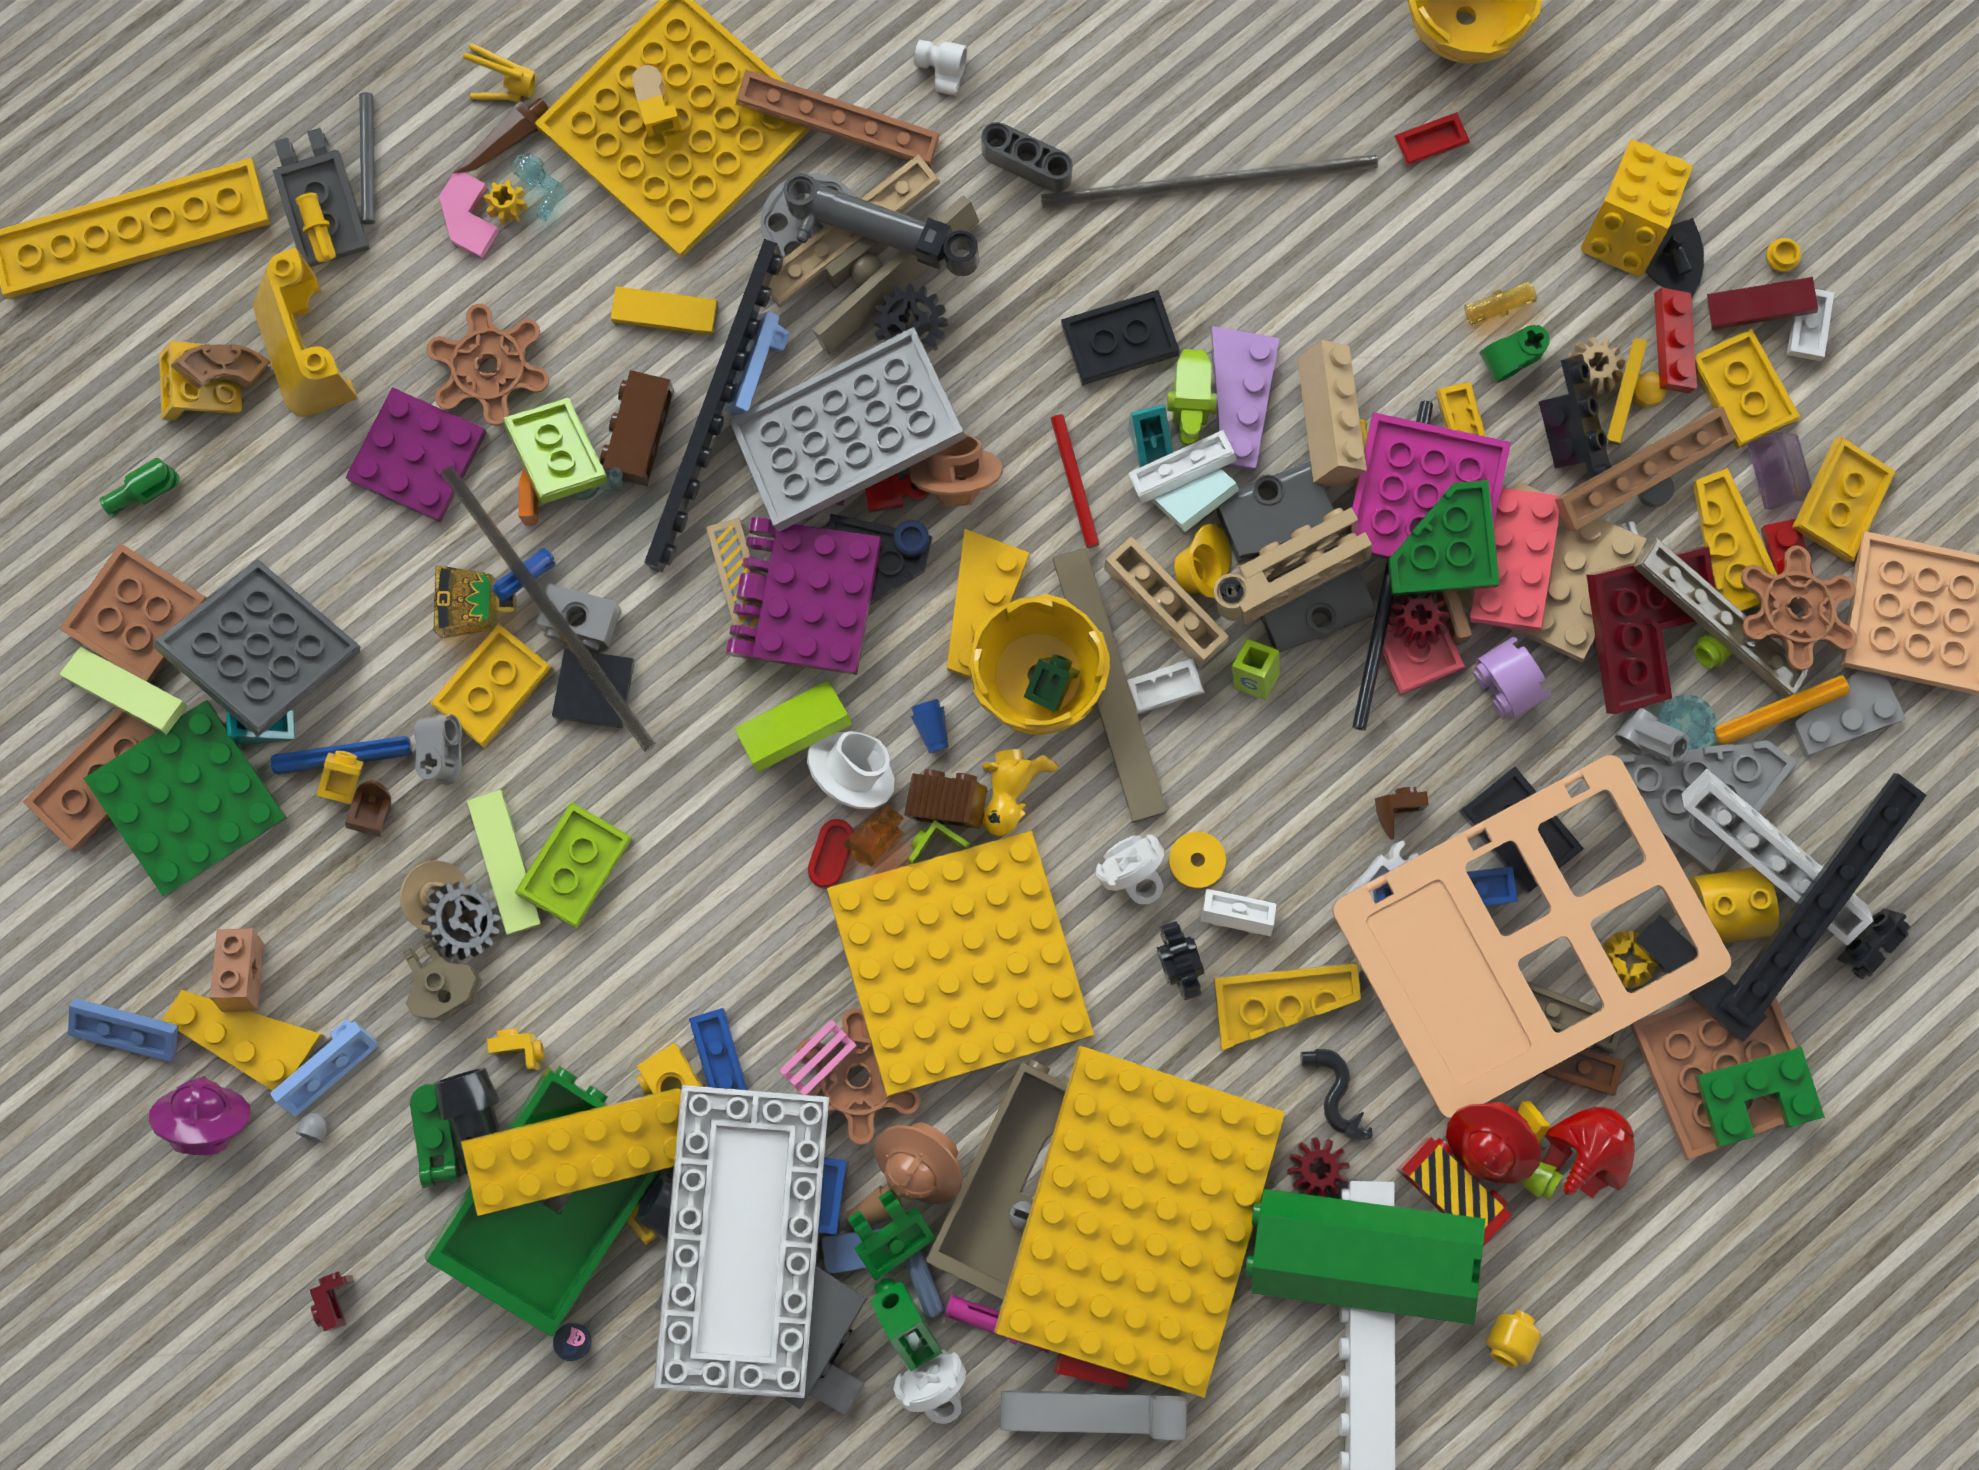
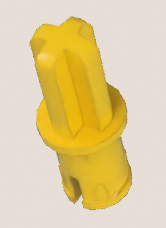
M306 193L298 196L296 203L299 206L305 225L302 230L304 234H308L316 260L318 262H328L334 259L336 252L328 231L330 223L324 219L317 193Z

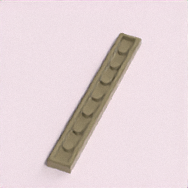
M1087 548L1054 556L1053 563L1064 599H1067L1066 601L1086 614L1098 630L1103 632L1109 652L1110 670L1107 685L1100 694L1096 704L1132 823L1166 814L1167 809Z

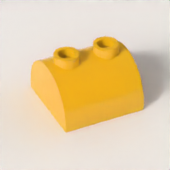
M1755 867L1688 877L1692 888L1724 944L1768 938L1778 928L1779 909L1773 882Z

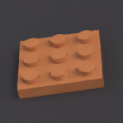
M120 543L59 629L116 666L151 684L167 661L164 656L153 648V641L208 598Z

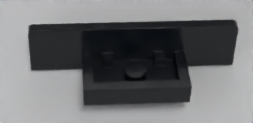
M1578 354L1560 360L1569 394L1539 401V406L1555 469L1586 462L1589 479L1611 468L1612 465L1609 462L1606 450L1607 438L1601 429L1598 417L1599 405L1597 399L1593 396L1589 381L1590 369L1584 360L1583 354Z

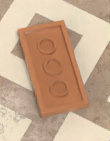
M117 708L22 802L66 846L76 852L110 818L83 778L158 730Z

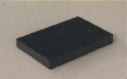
M1159 290L1061 319V326L1081 385L1167 360L1180 354Z
M1515 766L1459 812L1473 827L1536 793V790ZM1556 815L1539 825L1538 831L1559 869L1584 849ZM1485 831L1478 834L1486 844L1491 842ZM1507 841L1491 850L1505 867L1513 866L1514 878L1527 894L1538 886L1513 842Z

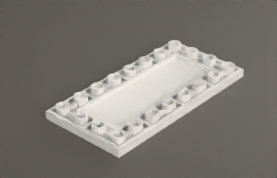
M681 1086L654 1389L795 1398L805 1397L829 1097Z

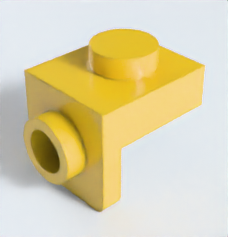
M336 751L335 754L328 753L316 796L351 805L363 761L356 760V755L345 751Z
M506 1029L497 1031L496 1038L487 1039L489 1054L496 1056L525 1051L527 1070H540L539 1062H543L545 1058L542 1040H537L535 1034H519L518 1029Z

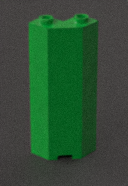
M1269 1189L1263 1190L1261 1204L1254 1203L1252 1225L1258 1226L1254 1256L1248 1255L1246 1277L1252 1278V1294L1475 1325L1484 1242V1218Z

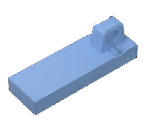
M769 311L757 316V319L760 320L757 335L754 340L749 339L745 351L748 352V358L742 372L737 371L733 384H736L734 397L730 404L725 403L723 411L734 416L748 412L768 350L781 352L785 348L789 331L777 324L780 316Z
M345 1019L344 1022L332 1030L330 1034L333 1040L270 1093L277 1104L296 1117L379 1046L374 1037L355 1021L351 1023Z

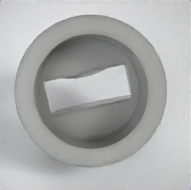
M310 1113L303 1117L295 1133L309 1140L323 1143L327 1134L328 1124L320 1114Z
M1019 1201L1011 1207L1009 1220L1016 1229L1024 1230L1027 1220L1021 1217L1014 1216L1016 1209L1029 1214L1032 1203Z

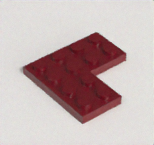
M1700 546L1675 553L1715 588L1709 547ZM1636 562L1586 575L1605 707L1608 714H1618L1672 699L1663 630L1695 622L1693 618L1634 568Z

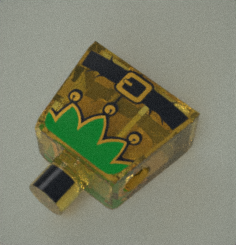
M435 566L433 631L440 638H450L493 630L497 626V612H516V593L507 600L502 601L492 591V587L497 582L492 574L447 566Z

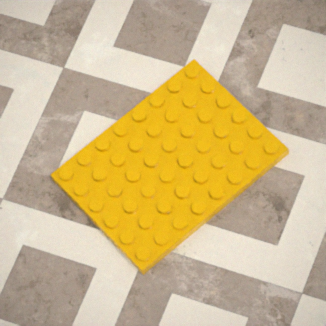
M1079 1046L994 1333L1205 1398L1252 1232L1254 1203H1260L1285 1112L1084 1046Z

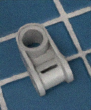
M453 714L419 719L414 727L416 740L415 768L417 774L422 779H436L444 785L455 783L462 773V727L460 721ZM446 763H447V764H451L453 767H448V766H445V765H446ZM425 766L432 767V770L426 769Z

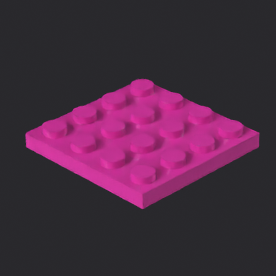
M1373 412L1364 449L1367 471L1358 476L1352 503V509L1358 518L1357 536L1365 532L1372 543L1371 555L1389 559L1453 483L1483 480L1489 481L1494 525L1511 442Z

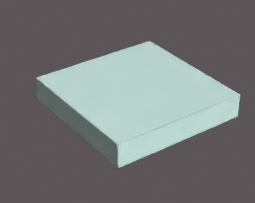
M1218 469L1151 501L1186 532L1238 492L1239 488L1232 478L1223 470Z

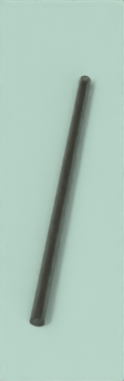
M1374 154L1041 194L1042 208L1373 169L1378 168V158Z
M453 466L443 469L441 475L644 752H648L655 747L656 743Z

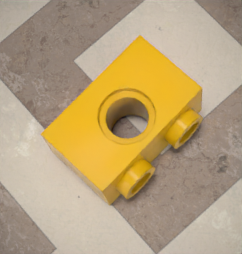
M676 1043L671 1044L637 1065L641 1072L637 1076V1080L647 1095L652 1092L653 1094L664 1092L665 1083L672 1078H678L682 1085L703 1087L681 1048Z

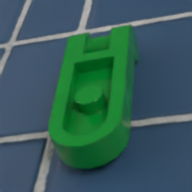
M422 1085L413 1092L410 1098L422 1188L433 1187L435 1182L445 1180L447 1183L459 1182V1163L450 1120L439 1119L434 1085ZM444 1156V1166L433 1168L432 1158Z

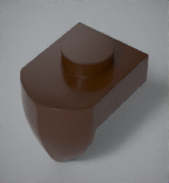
M370 780L360 784L347 815L345 828L380 837L391 807V795L388 789L377 780Z
M1416 787L1395 789V794L1375 798L1379 821L1390 840H1394V813L1423 811L1429 805L1427 791L1417 792Z

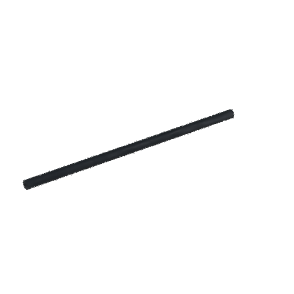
M1429 401L1420 402L1416 422L1430 424L1433 403ZM1389 559L1386 562L1352 728L1361 731L1366 730L1391 612L1390 608L1394 597L1391 596L1388 569Z

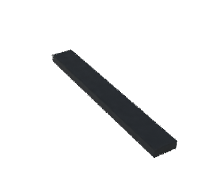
M1893 773L1719 1005L1721 1008L1748 1028L1752 1029L1925 799L1927 795L1900 774Z

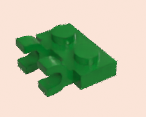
M891 1189L878 1198L893 1221L878 1232L874 1233L860 1210L847 1218L862 1241L854 1247V1250L874 1280H877L936 1239L916 1207L914 1206L905 1212Z

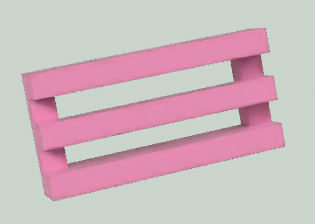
M831 1019L779 1071L802 1095H808L857 1045ZM832 1031L836 1036L794 1076L790 1071ZM842 1041L846 1046L804 1086L800 1081Z

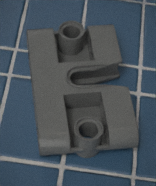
M1311 461L1275 475H1262L1254 483L1239 488L1238 492L1216 508L1217 515L1237 562L1255 559L1260 556L1259 551L1273 542H1278L1279 545L1292 539L1291 534L1305 525H1310L1313 528L1324 522L1322 518L1333 511L1323 484L1313 483ZM1266 487L1271 488L1276 493V498L1264 500L1259 496L1258 491ZM1335 546V547H1333V548L1327 550L1326 552H1328V551H1330V550H1332V549H1334V548H1336V547H1338V546ZM1303 563V564H1301V565H1299V566L1293 568L1292 570H1294V569H1296V568H1298V567H1300V566H1302V565H1304V564H1306V563ZM1355 567L1260 618L1272 647L1279 650L1280 653L1314 639L1326 638L1334 631L1375 616V609L1358 567ZM1290 570V571H1288V572H1286V573H1284V574L1278 576L1277 578H1279V577H1281V576H1283V575H1285V574L1291 572L1292 570ZM1316 613H1322L1328 617L1330 624L1326 627H1317L1313 624L1311 616Z

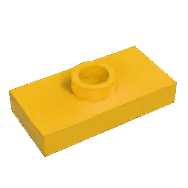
M1471 382L1436 390L1435 394L1445 428L1486 437Z

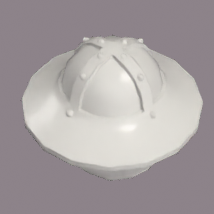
M837 732L809 747L807 764L812 778L826 795L839 804V806L847 805L855 809H875L884 805L894 792L895 778L889 765L890 757L886 747L880 740L860 732Z

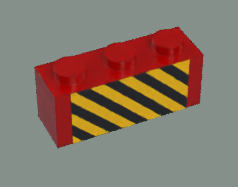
M1432 1137L1425 1138L1396 1170L1440 1213L1484 1218V1246L1512 1216L1505 1209L1509 1204L1495 1190L1492 1189L1488 1192L1478 1183L1482 1178L1478 1175L1469 1174L1467 1165L1464 1164L1462 1167L1452 1157L1455 1152L1444 1140L1438 1138L1435 1141Z

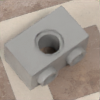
M549 584L537 624L545 632L544 636L564 642L567 637L578 640V645L586 649L598 651L599 646L609 649L621 608L616 601ZM585 613L587 616L586 621L581 626L574 627L570 625V620L574 614Z

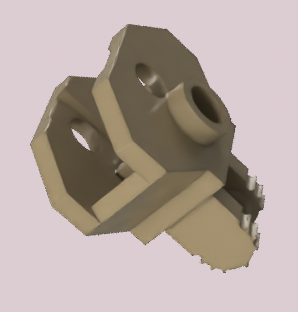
M432 938L422 939L423 947L433 960L429 965L423 968L418 955L410 947L403 951V955L414 973L411 975L414 983L406 1005L415 1017L444 1021L475 1002L482 979L475 968L469 965L451 963L449 959L443 957L439 949L436 951L433 949L435 942ZM451 994L450 1001L446 1003L445 997Z

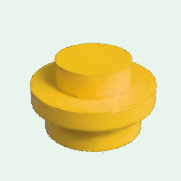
M1779 238L1768 246L1766 260L1772 269L1778 272H1789L1799 264L1801 250L1794 240Z

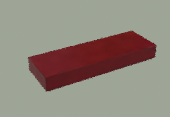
M1813 277L1707 294L1712 330L1818 313Z

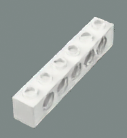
M1708 769L1681 794L1686 810L1796 903L1823 868ZM1853 893L1827 929L1846 945L1850 944L1873 922L1868 905Z

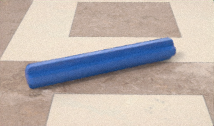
M400 736L275 754L271 756L272 771L278 775L324 768L328 753L335 754L336 751L352 753L357 756L356 760L363 762L404 757L412 754V744L410 738Z

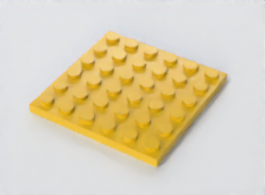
M659 0L535 122L536 127L543 135L681 259L811 130L735 105L745 70L783 82L786 81L694 0ZM643 65H651L660 71L665 86L664 104L665 106L675 105L681 129L648 137L632 83V76L637 68Z
M1032 830L827 888V894L886 1097L1094 1036Z

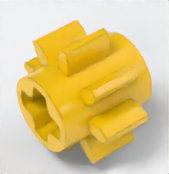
M507 179L505 184L497 185L493 182L491 193L484 195L486 203L491 205L486 209L489 217L492 218L498 215L502 225H505L506 221L510 220L519 222L521 210H528L526 202L522 200L525 196L523 188L518 187L514 190L509 179Z

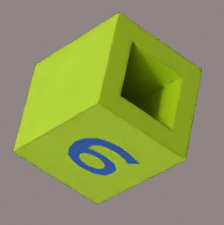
M1246 639L1232 665L1234 689L1266 700L1281 673L1279 650Z

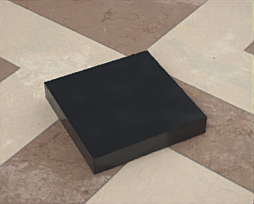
M564 648L552 717L623 729L635 660L628 657Z

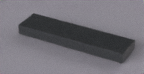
M1658 915L1633 940L1667 974L1694 960L1697 956L1695 947L1661 915ZM1724 975L1688 993L1739 1043H1743L1767 1018L1763 1013L1754 1027L1750 1029L1721 1008L1719 1005L1734 987V984Z

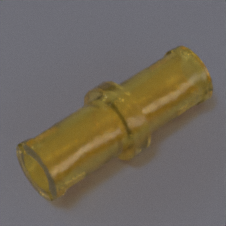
M1527 281L1503 292L1500 289L1492 292V296L1465 304L1464 310L1470 325H1475L1497 315L1500 317L1507 316L1510 310L1529 303L1537 302V296L1534 286L1530 281Z

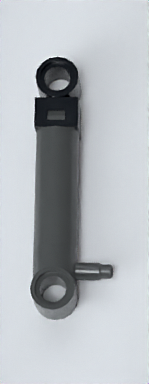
M794 174L784 184L783 191L788 211L795 218L802 219L799 233L796 237L801 243L807 242L817 221L915 255L918 262L939 270L945 259L946 267L956 276L970 275L975 272L979 265L977 240L968 231L959 230L952 232L951 225L929 217L927 222L904 215L817 184L813 177L807 174ZM801 193L809 194V197L804 200L795 199ZM958 250H967L969 252L965 257L953 255Z

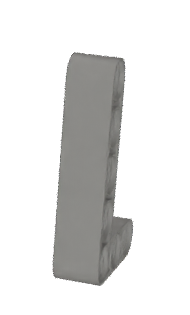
M1001 1391V1430L1149 1434L1153 1439L1186 1440L1187 1400L1182 1395Z

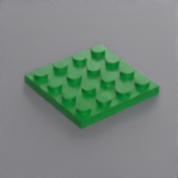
M208 700L180 716L167 735L156 731L83 778L163 897L168 896L287 819L239 745L227 737V727Z

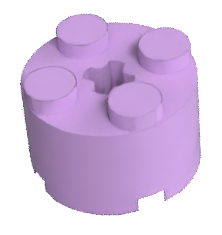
M1515 637L1510 638L1476 659L1477 666H1475L1476 670L1473 671V675L1481 688L1486 689L1489 687L1495 696L1492 704L1502 719L1507 716L1515 719L1551 697L1550 688L1543 691L1540 685L1541 682L1546 680L1543 673L1524 646L1519 649L1515 647L1518 641Z

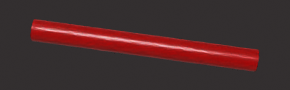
M1063 414L1055 415L1050 419L1086 548H1093L1099 545V540Z

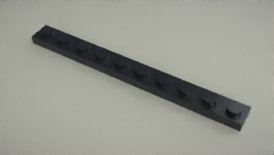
M767 239L763 240L644 561L649 568L662 573L665 565L670 566L674 559L676 546L673 543L677 532L682 533L688 521V513H685L689 500L694 501L698 494L700 481L697 478L701 468H707L710 462L712 449L709 446L713 435L718 436L724 423V416H721L725 403L730 404L734 397L736 384H733L737 371L742 372L748 358V352L745 351L749 339L754 340L760 325V320L757 319L760 308H766L772 292V289L769 287L772 276H777L781 270L783 256L780 255L781 251L776 242Z

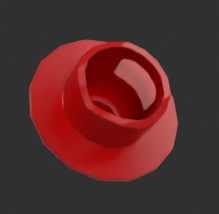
M1502 1102L1469 1104L1456 1110L1447 1123L1446 1139L1448 1144L1454 1150V1156L1462 1165H1467L1469 1174L1478 1175L1495 1183L1516 1184L1529 1179L1540 1165L1541 1148L1536 1135L1528 1122L1517 1111Z

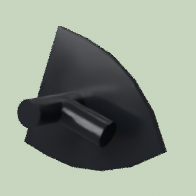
M1693 218L1669 227L1645 271L1661 287L1691 293V299L1701 282L1704 269V248Z

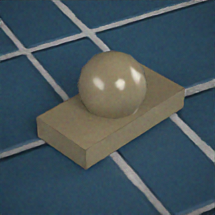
M863 237L825 266L827 280L835 289L851 276L861 286L883 266L880 259L876 256L888 248L887 245Z

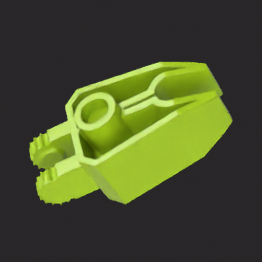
M1183 350L1176 365L1174 391H1168L1167 411L1173 412L1172 423H1179V442L1182 443L1181 445H1185V447L1199 441L1201 425H1207L1209 414H1215L1217 393H1211L1212 364L1205 350Z

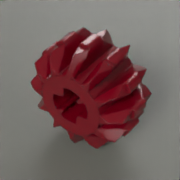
M1434 592L1427 593L1425 598L1421 594H1412V598L1409 595H1400V603H1393L1390 610L1395 615L1388 620L1389 625L1400 626L1393 633L1394 638H1400L1402 635L1407 636L1404 641L1406 647H1409L1413 640H1416L1419 649L1425 648L1427 640L1435 645L1439 641L1438 634H1445L1448 627L1443 622L1449 619L1450 614L1446 611H1439L1445 604L1443 599L1435 603L1431 601ZM1415 613H1419L1420 618L1426 619L1423 625H1419L1418 619H1412Z
M1317 1137L1311 1138V1151L1305 1143H1299L1297 1147L1303 1157L1293 1153L1289 1155V1160L1299 1164L1298 1168L1287 1169L1288 1175L1299 1174L1300 1176L1299 1179L1292 1183V1187L1297 1189L1305 1183L1307 1185L1303 1194L1312 1195L1316 1187L1317 1196L1326 1197V1186L1331 1194L1337 1195L1339 1190L1333 1181L1335 1180L1342 1184H1346L1348 1178L1338 1174V1171L1349 1169V1163L1343 1162L1338 1164L1336 1160L1343 1156L1344 1150L1341 1148L1331 1154L1333 1141L1330 1139L1325 1141L1322 1150H1320V1142ZM1315 1158L1319 1159L1320 1164H1326L1327 1172L1321 1173L1322 1179H1318L1316 1173H1310L1309 1168L1310 1165L1315 1164L1313 1161Z

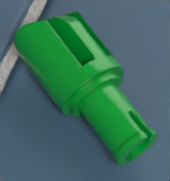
M154 458L127 474L124 485L100 497L99 501L105 512L113 517L116 513L135 502L144 505L177 486L180 477L175 469L171 468L161 459Z

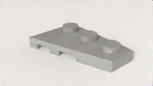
M1857 670L1846 679L1850 687L1848 695L1807 711L1791 724L1804 757L1905 720L1906 718L1888 677Z

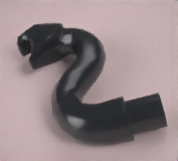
M1329 1049L1300 1052L1301 1066L1328 1067L1333 1069L1336 1074V1080L1324 1101V1115L1329 1125L1348 1138L1354 1140L1371 1139L1373 1136L1372 1128L1369 1127L1366 1130L1361 1124V1119L1364 1115L1363 1111L1350 1120L1342 1118L1339 1114L1338 1104L1345 1095L1350 1082L1349 1069L1344 1059L1338 1053Z

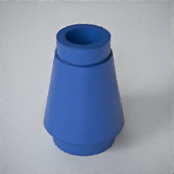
M935 699L912 706L913 715L910 717L925 746H927L928 752L931 753L949 747L944 706L940 707L939 700Z

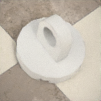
M1147 834V838L1144 839L1140 835L1131 836L1120 841L1103 856L1106 861L1102 865L1098 863L1096 876L1107 890L1117 891L1125 889L1131 899L1139 904H1150L1160 898L1163 892V883L1156 869L1164 857V848L1153 835ZM1144 879L1153 881V886L1148 891L1139 892L1136 890L1137 884Z
M942 1350V1354L912 1372L907 1367L908 1371L903 1376L899 1373L895 1379L893 1390L903 1408L912 1412L924 1411L931 1421L945 1424L954 1421L961 1414L962 1404L959 1390L965 1382L966 1370L958 1354L954 1352L948 1354L946 1350ZM948 1401L952 1402L947 1408H937Z

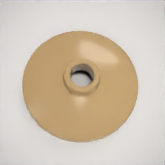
M438 860L424 862L412 869L406 876L400 891V904L407 920L421 930L431 931L430 926L421 924V921L430 915L423 910V906L433 903L432 901H427L426 892L429 889H433L434 892L440 891V887L450 883L453 886L459 880L464 881L466 888L468 882L463 873L454 865Z

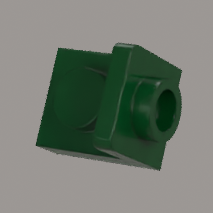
M1053 654L1052 657L1040 658L1024 698L1053 712H1057L1060 709L1071 680L1078 678L1080 671L1071 667L1073 663L1071 660L1057 654Z

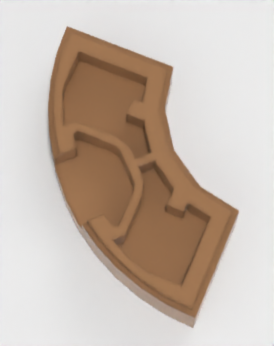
M205 344L182 354L173 362L171 367L198 389L208 382L217 380L236 382L248 389L271 361L256 351L240 345Z

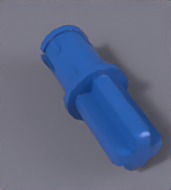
M541 548L526 561L515 563L513 570L498 580L492 587L493 593L497 595L498 599L505 601L523 587L533 586L539 576L555 567L556 562L553 561V555L547 549Z

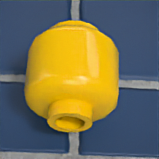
M1515 1310L1513 1314H1500L1496 1318L1486 1339V1344L1491 1350L1490 1356L1498 1363L1512 1369H1516L1518 1365L1524 1366L1529 1364L1541 1341L1540 1331L1533 1325L1535 1319L1519 1310Z

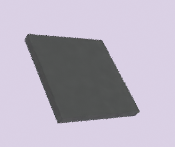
M256 560L153 641V648L257 737L262 735L359 654L361 647L259 560Z

